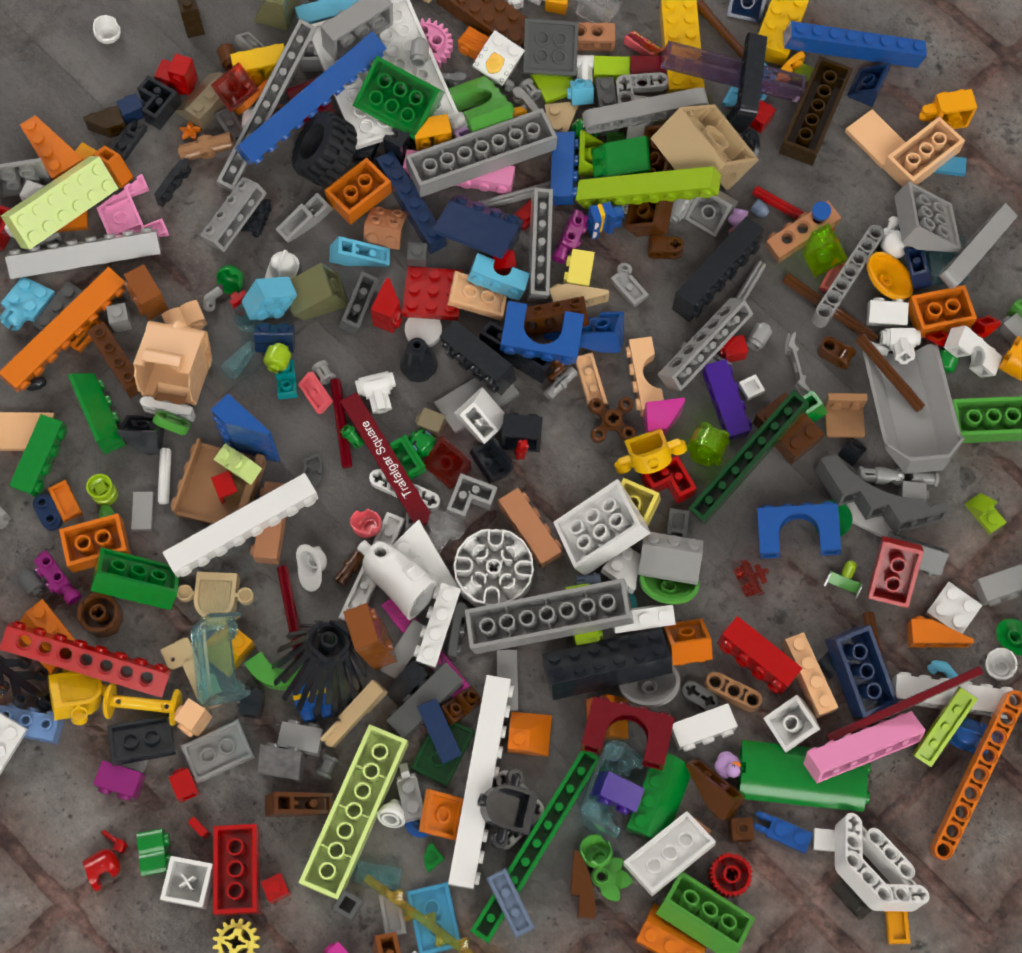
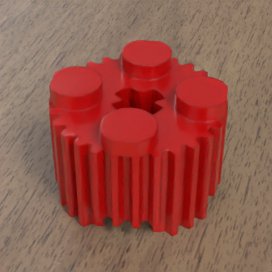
M729 852L718 856L708 869L707 876H709V885H712L711 889H715L714 892L723 898H734L745 893L748 887H750L749 883L752 882L751 878L753 877L751 875L753 870H750L752 866L748 865L750 862H746L745 858L742 859L741 855L738 857V854L733 855V853L729 854ZM727 870L730 873H734L732 881L726 877Z

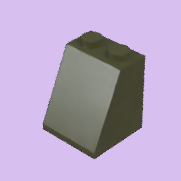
M262 0L254 22L288 31L299 0Z
M322 263L290 279L297 293L296 298L291 304L290 311L293 316L303 321L346 308L349 302L339 273Z

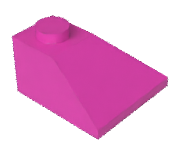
M685 397L646 402L643 412L645 433L661 428L665 436L681 416Z

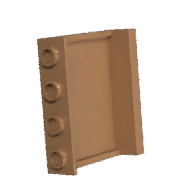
M197 438L196 443L192 444L190 449V460L185 463L183 479H180L178 482L177 496L173 497L171 501V510L174 515L212 525L252 503L267 464L265 456L257 454L254 457L243 454L260 466L262 470L251 485L230 472L238 491L225 497V503L221 504L211 477L228 471L213 460L221 448L204 444L200 438Z

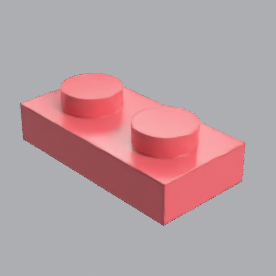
M308 372L299 382L298 386L317 414H323L333 400L314 372Z

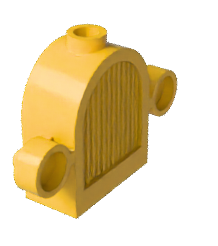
M660 428L625 440L629 455L619 458L614 466L618 474L627 473L631 468H634L636 472L641 474L654 473L670 464L672 460L671 454L681 455L685 453L687 446L685 441L680 439L667 442Z
M63 668V673L48 675L54 721L71 718V722L75 725L85 724L88 720V715L94 713L100 707L102 696H104L107 688L106 683L102 684L100 679Z

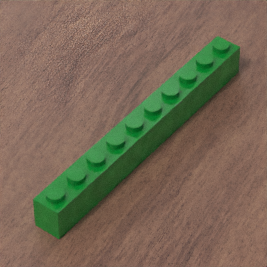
M581 750L507 870L518 894L522 891L600 763L601 758L595 754ZM494 894L470 930V933L488 945L505 918Z

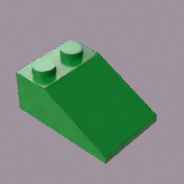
M648 136L608 142L593 148L594 178L642 174L651 171Z

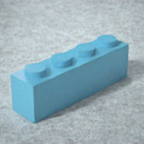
M318 0L295 7L298 21L302 19L309 24L328 20L360 0Z

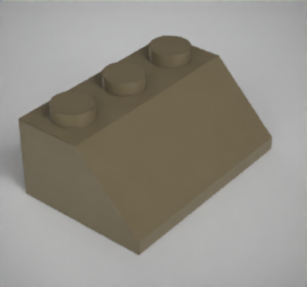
M221 72L209 73L175 112L204 131L215 119L214 113L224 109L237 95L235 82Z

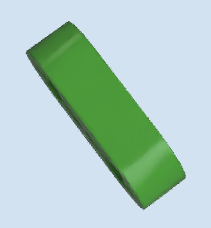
M157 410L153 417L154 424L180 435H186L191 426L188 420L163 410Z

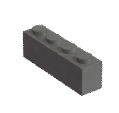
M447 663L444 665L439 664L432 671L433 675L429 679L425 678L417 686L419 689L414 694L410 693L404 698V704L399 709L396 707L388 714L389 719L386 721L402 738L407 740L424 723L417 706L436 698L441 707L465 683Z

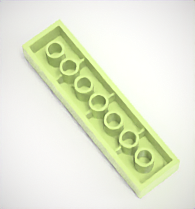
M369 724L299 880L302 886L337 901L342 892L346 890L376 821L377 813L383 805L399 764L407 750L408 740Z

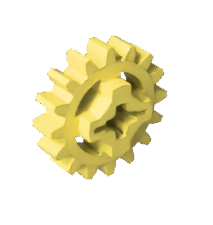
M240 918L238 923H236L235 919H231L230 925L226 922L223 923V930L217 928L216 931L219 933V937H213V940L217 941V945H214L213 949L219 950L218 953H225L223 945H226L229 953H240L244 949H249L246 953H255L254 949L260 948L256 941L261 938L254 935L257 932V928L250 929L251 922L248 921L244 925V919ZM234 929L231 935L225 936L228 931ZM244 930L248 932L251 941L246 940L244 937ZM238 937V940L245 943V945H237L235 949V945L228 941L237 940Z

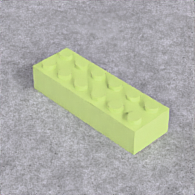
M89 156L1 215V218L19 246L24 249H32L119 188L99 156Z

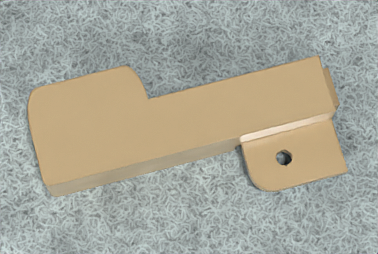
M188 637L177 640L175 643L160 650L169 669L175 670L183 666L200 706L209 711L226 701L227 698L217 676L213 673L204 674Z
M371 680L338 716L340 721L335 722L320 740L325 741L328 747L335 748L354 726L376 707L388 692L376 680Z

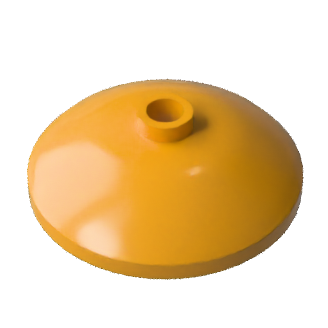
M876 252L868 258L867 273L869 279L881 294L893 300H906L912 295L913 286L909 272L897 258L885 252Z

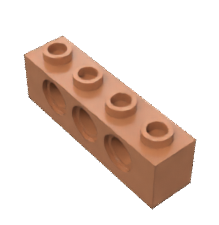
M579 23L578 35L581 36H578V51L614 52L615 23Z
M829 200L826 203L831 207V214L827 220L815 223L812 211L809 213L804 212L797 218V221L787 223L782 228V231L779 233L774 232L767 237L765 247L777 264L840 223L841 216ZM804 228L806 233H799L797 229ZM789 238L791 243L786 244L782 239Z

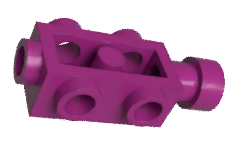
M575 209L569 216L561 237L558 239L557 250H554L551 258L553 261L565 264L568 256L567 253H571L572 249H578L581 240L579 239L581 234H584L588 228L586 223L589 218L582 211Z
M47 550L39 553L37 558L33 560L37 565L34 569L41 578L45 576L48 581L45 585L51 593L56 592L59 596L64 595L63 599L69 606L77 603L82 598L80 592L73 588V585Z

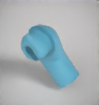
M933 660L927 666L931 674H935L938 671L943 672L949 679L958 676L955 670L945 661Z

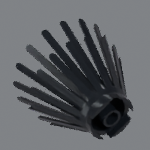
M315 620L316 624H301L298 627L308 629L288 633L286 635L288 640L298 639L280 646L277 653L297 644L300 645L273 663L272 669L280 668L298 654L300 655L274 680V685L277 686L281 681L286 683L300 668L283 694L282 699L286 701L292 691L293 695L297 696L308 678L296 710L302 711L308 694V702L313 703L317 693L314 716H319L326 684L325 704L330 705L332 702V714L335 715L338 712L337 672L342 700L347 699V704L349 705L353 700L346 667L355 689L360 693L363 687L351 658L363 676L367 678L366 669L355 653L362 661L365 660L355 651L351 636L348 633L349 629L345 628L341 623L335 620H330L329 623Z

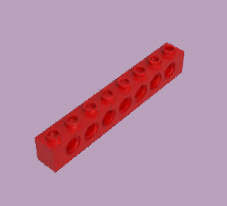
M20 621L10 622L6 627L0 646L2 651L162 698L165 693L172 670L168 669V666L156 663V665H153L144 658L136 657V659L127 657L128 654L116 651L113 653L107 651L108 649L104 646L96 645L93 647L87 645V642L84 640L75 639L73 641L67 639V636L64 634L55 633L53 635L46 633L47 630L44 628L35 627L33 629L26 627L27 624ZM22 636H28L31 639V644H25L22 641ZM42 642H49L52 647L51 650H45L42 647ZM62 648H69L72 656H65ZM89 654L92 657V662H85L82 655ZM102 661H111L112 668L104 667ZM123 666H129V667H131L132 670H133V673H132V674H126V673H124L123 670H122V667H123ZM144 672H149V673H151L152 676H153V679H151V680H146V679H144L143 676H142V673H144Z

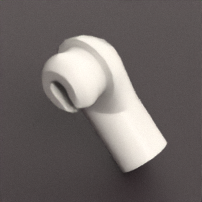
M892 216L889 218L888 221L890 222L888 227L884 228V233L889 230L899 229L897 217Z

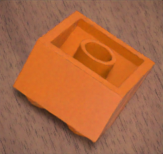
M702 618L675 622L676 625L663 626L673 666L705 662L706 660L713 659L712 639Z

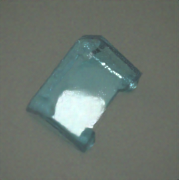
M611 740L605 744L580 810L581 823L584 827L616 839L620 828L613 822L615 815L607 812L609 806L598 803V798L593 797L592 793L600 772L610 771L618 776L621 774L630 776L632 769L643 768V757L625 742Z

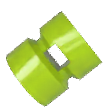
M96 474L88 479L86 483L87 492L97 505H112L118 497L117 488L107 475Z

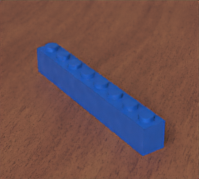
M791 21L783 33L784 49L918 68L927 57L926 41L795 21Z

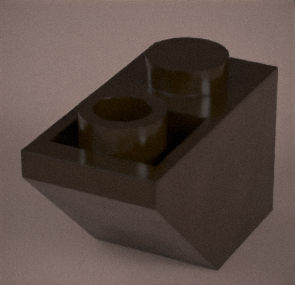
M118 105L107 107L104 110L93 112L83 117L88 130L109 138L118 136L126 128Z

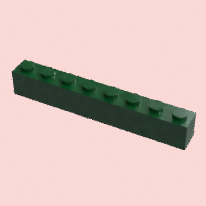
M793 390L689 507L690 513L703 524H706L808 410L809 402Z

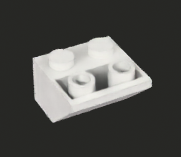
M483 387L454 412L456 417L476 440L484 444L499 431L503 424V414H505Z

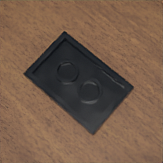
M169 715L108 725L107 731L112 766L176 755Z

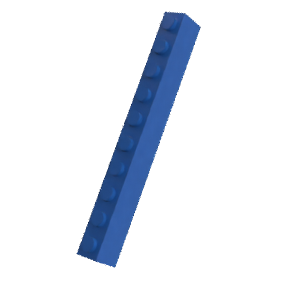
M372 31L234 149L249 166L253 162L257 165L264 159L262 155L266 151L271 153L278 147L276 143L280 139L284 142L292 135L290 131L293 128L298 130L305 124L303 120L307 116L311 119L318 113L317 108L320 105L325 107L332 101L330 97L334 93L337 96L345 90L343 86L347 82L352 84L358 78L356 74L360 71L362 73L366 72L371 67L369 63L375 60L376 56L382 58L384 56L382 52L387 49Z

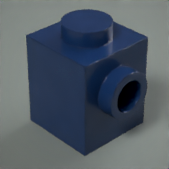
M136 93L116 101L126 125L133 119L138 121L144 118L141 109L145 106V102L143 99L139 100Z

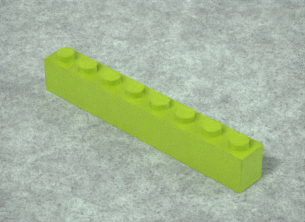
M714 166L583 179L578 182L576 201L583 208L589 209V206L611 202V205L625 206L626 204L640 205L644 202L658 203L659 201L666 200L673 202L677 199L710 198L719 194L721 174Z

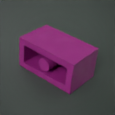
M102 761L93 785L99 788L98 792L110 795L113 792L118 794L117 798L130 801V798L137 800L146 776L141 772L119 765L112 766V763Z

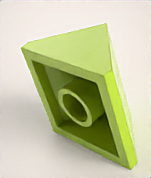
M584 130L580 131L578 176L594 177L592 149L604 144V142Z

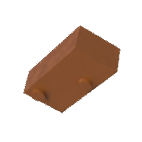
M365 603L343 612L355 651L375 671L397 662L387 627L378 617L375 608H371Z

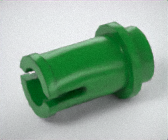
M350 425L344 426L341 429L342 437L346 438L355 449L360 448L364 441L354 431L355 428Z

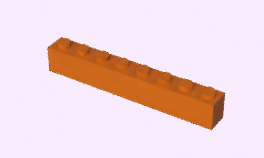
M110 267L104 270L0 370V378L17 393L28 388L31 384V379L35 376H40L45 370L44 367L48 363L52 364L58 358L57 354L62 349H68L72 344L71 341L76 336L80 337L85 332V327L89 323L93 324L99 318V314L103 310L106 311L107 306L113 304L112 301L116 297L120 298L125 293V281Z

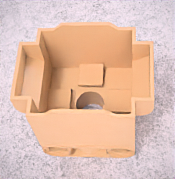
M148 321L133 363L135 382L142 396H151L154 400L161 402L162 400H167L177 405H196L212 362L208 332L190 328L179 321L168 324Z

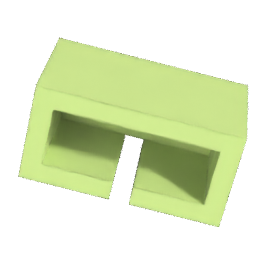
M227 444L223 445L213 459L250 485L262 470L252 460Z

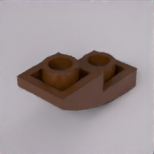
M470 686L440 708L447 723L452 726L479 707L482 703V698Z

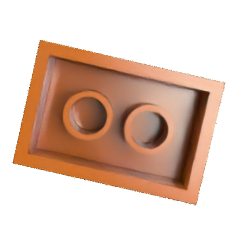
M367 157L325 189L326 201L350 225L392 193L391 181Z
M965 285L957 286L952 290L947 288L913 295L907 302L909 303L908 314L912 326L920 331L921 338H925V335L940 330L949 333L951 328L966 325L971 328L977 319Z
M118 513L59 529L66 565L72 573L95 567L101 547L131 555L124 521Z

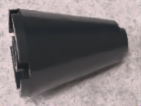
M413 338L408 342L402 354L400 369L410 381L425 382L436 373L438 360L423 339Z

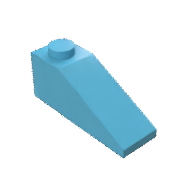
M338 236L330 245L329 262L344 266L388 267L390 265V248Z

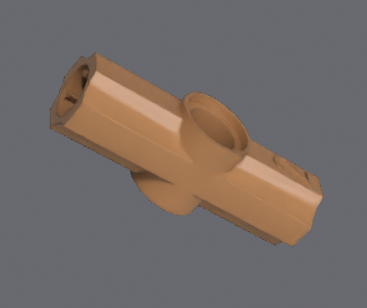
M231 132L216 136L202 135L197 138V141L179 145L178 153L181 159L185 158L188 161L200 157L210 159L215 157L216 153L233 149L235 140Z

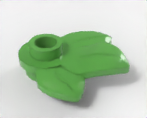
M613 857L605 867L595 868L591 872L592 883L600 887L602 895L611 901H619V889H624L633 882L631 876L621 870L623 865V859ZM598 873H603L605 875V879L603 881H600L597 878Z

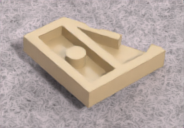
M571 102L545 104V114L554 132H569L579 105L572 106Z

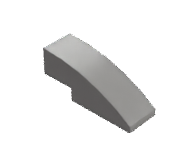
M317 192L305 205L301 203L276 230L289 243L318 224L334 208Z

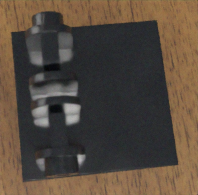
M263 199L240 231L252 232V236L256 238L262 235L263 226L266 225L265 221L268 220L269 213L272 210L270 199Z

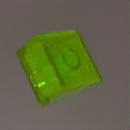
M829 223L811 233L802 253L814 278L848 260Z

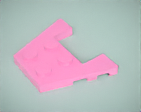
M143 174L137 176V180L132 184L128 183L124 186V190L119 194H114L96 208L107 234L115 233L116 236L122 235L123 231L133 230L134 232H140L141 228L152 227V229L158 230L159 237L169 236L162 218L143 225L132 200V197L150 191Z

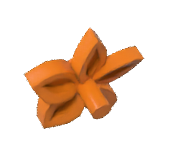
M191 121L187 124V127H179L180 131L184 132L182 135L183 140L189 136L192 140H196V134L201 131V128L193 126Z

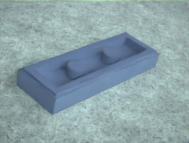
M506 868L487 877L486 879L514 937L517 938L533 930L535 927Z

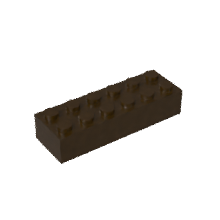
M819 56L783 139L779 154L813 166L853 68Z

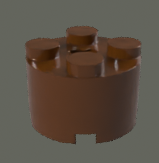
M95 592L88 595L79 604L77 617L80 624L89 634L104 638L118 633L123 622V611L113 597Z

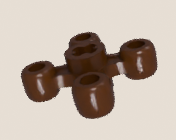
M599 398L590 400L588 410L590 413L600 416L602 420L601 426L594 428L590 433V438L594 443L603 442L607 432L612 430L618 432L621 440L624 442L636 436L635 429L631 426H626L622 421V416L633 408L634 404L631 398H621L617 408L608 410ZM612 417V420H615V422L611 423V420L609 421L608 419Z

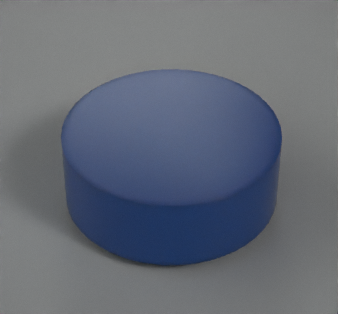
M823 201L817 202L812 208V216L817 221H825L831 214L830 205Z

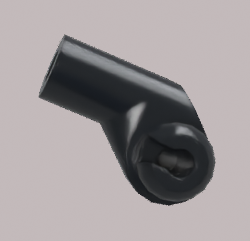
M44 377L33 378L30 380L31 384L26 389L29 391L40 390L46 386V379Z

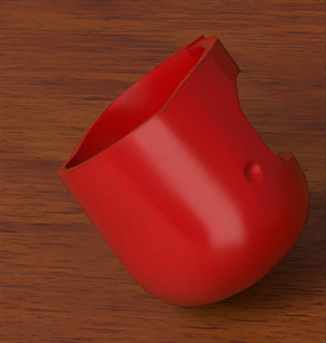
M110 849L99 850L82 861L89 883L96 892L103 887L100 881L102 873L109 872L115 878L121 870V864L117 855Z

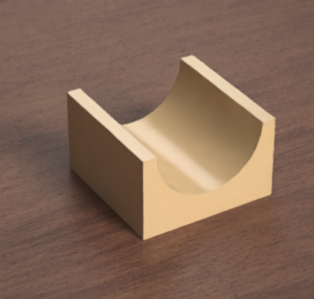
M715 104L680 107L651 137V140L675 170L714 166L721 174L720 183L726 190L730 189L759 161Z

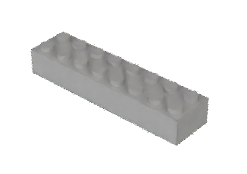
M543 108L406 155V168L419 196L423 197L556 150L557 136Z
M624 578L465 610L469 645L475 654L634 624L628 586Z

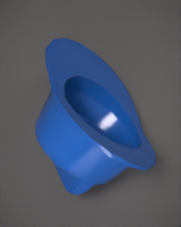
M965 717L949 742L956 748L974 754L987 725ZM992 733V736H991V737H992V740L994 741L995 737H994V734Z

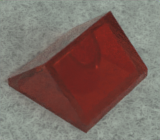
M239 62L211 84L230 113L259 91L255 80Z
M443 435L439 437L424 461L425 467L449 489H453L456 486L460 473L466 475L471 470V460Z

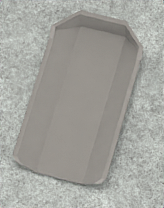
M928 344L916 350L914 360L908 362V364H899V361L894 359L893 353H888L887 356L883 355L924 402L925 407L919 412L912 408L863 351L886 451L905 474L944 470L965 438L960 432L938 345Z

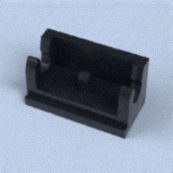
M392 128V132L398 136L396 138H392L389 135L384 136L385 154L393 151L401 166H403L407 149L412 150L410 133Z

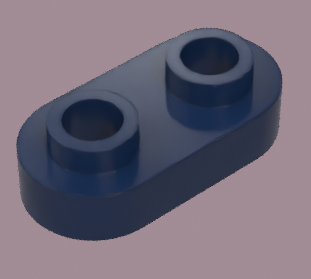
M47 494L36 496L33 500V508L41 524L48 531L58 530L62 526L63 519L53 499ZM41 501H46L44 505L40 506ZM50 517H54L53 521L48 522Z

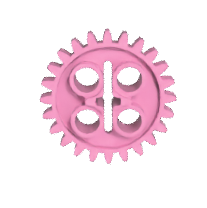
M421 18L419 23L429 42L438 67L441 68V62L447 63V58H451V52H453L452 34L448 33V28L444 29L443 23L438 26L437 20L431 23L430 18L427 22H424V19Z

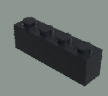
M490 320L480 332L479 339L511 363L514 368L543 383L552 371L554 360L548 362L539 357L526 358L522 354L515 353L509 355L500 351L503 327Z

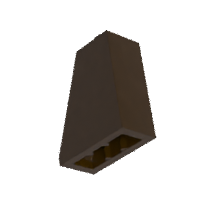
M177 0L187 37L192 38L205 35L197 1Z

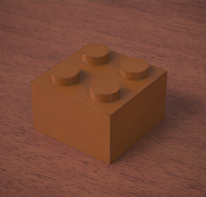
M144 264L124 274L126 279L124 285L141 316L146 315L147 319L151 320L169 310L162 293Z

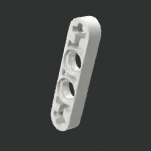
M380 469L373 470L369 476L370 484L374 488L397 498ZM381 475L383 481L379 480L376 483L374 477ZM413 484L421 498L423 494H425L424 497L427 500L434 498L436 504H431V506L428 505L427 500L423 499L429 511L434 512L440 507L439 496L430 490Z

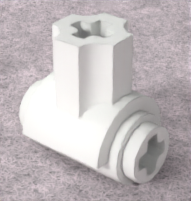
M885 328L880 331L879 341L880 345L889 348V351H893L894 359L899 361V364H908V362L915 358L914 348L916 345H920L921 333L916 328Z
M385 371L361 377L355 381L358 394L365 396L366 400H370L373 414H382L392 410L388 394H391L390 390L393 389L392 387H396L393 372Z

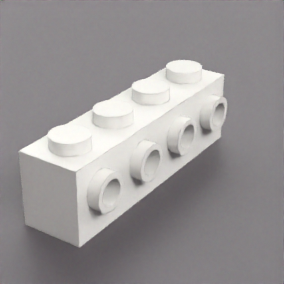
M441 583L440 588H435L433 598L436 601L434 607H429L426 618H429L427 626L423 625L420 634L423 640L421 646H416L413 655L417 657L416 663L436 668L461 591L460 588Z

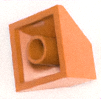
M511 712L507 753L548 757L552 715Z

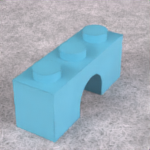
M477 253L467 281L519 301L525 291L530 273L512 267L508 275H499L493 268L495 260Z

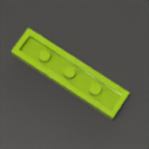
M958 686L912 753L913 756L932 767L978 698Z

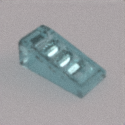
M248 341L221 365L220 369L223 375L234 381L237 380L255 352L252 342Z

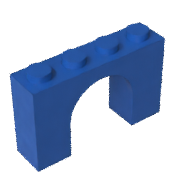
M508 301L500 351L509 355L515 353L522 354L526 358L539 357L548 362L556 360L564 365L576 363L584 314L565 311L559 338L549 344H539L532 341L524 330L527 304Z
M827 501L818 505L802 503L800 506L783 504L781 507L763 505L761 508H757L760 559L780 558V531L786 523L795 519L806 520L816 527L819 534L820 556L841 555L838 503L833 504V502Z

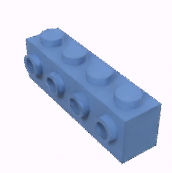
M7 703V706L0 705V712L28 729L23 738L58 745L65 720L54 721L52 711H47L44 714L39 713V709L27 707V710L15 707L12 703Z

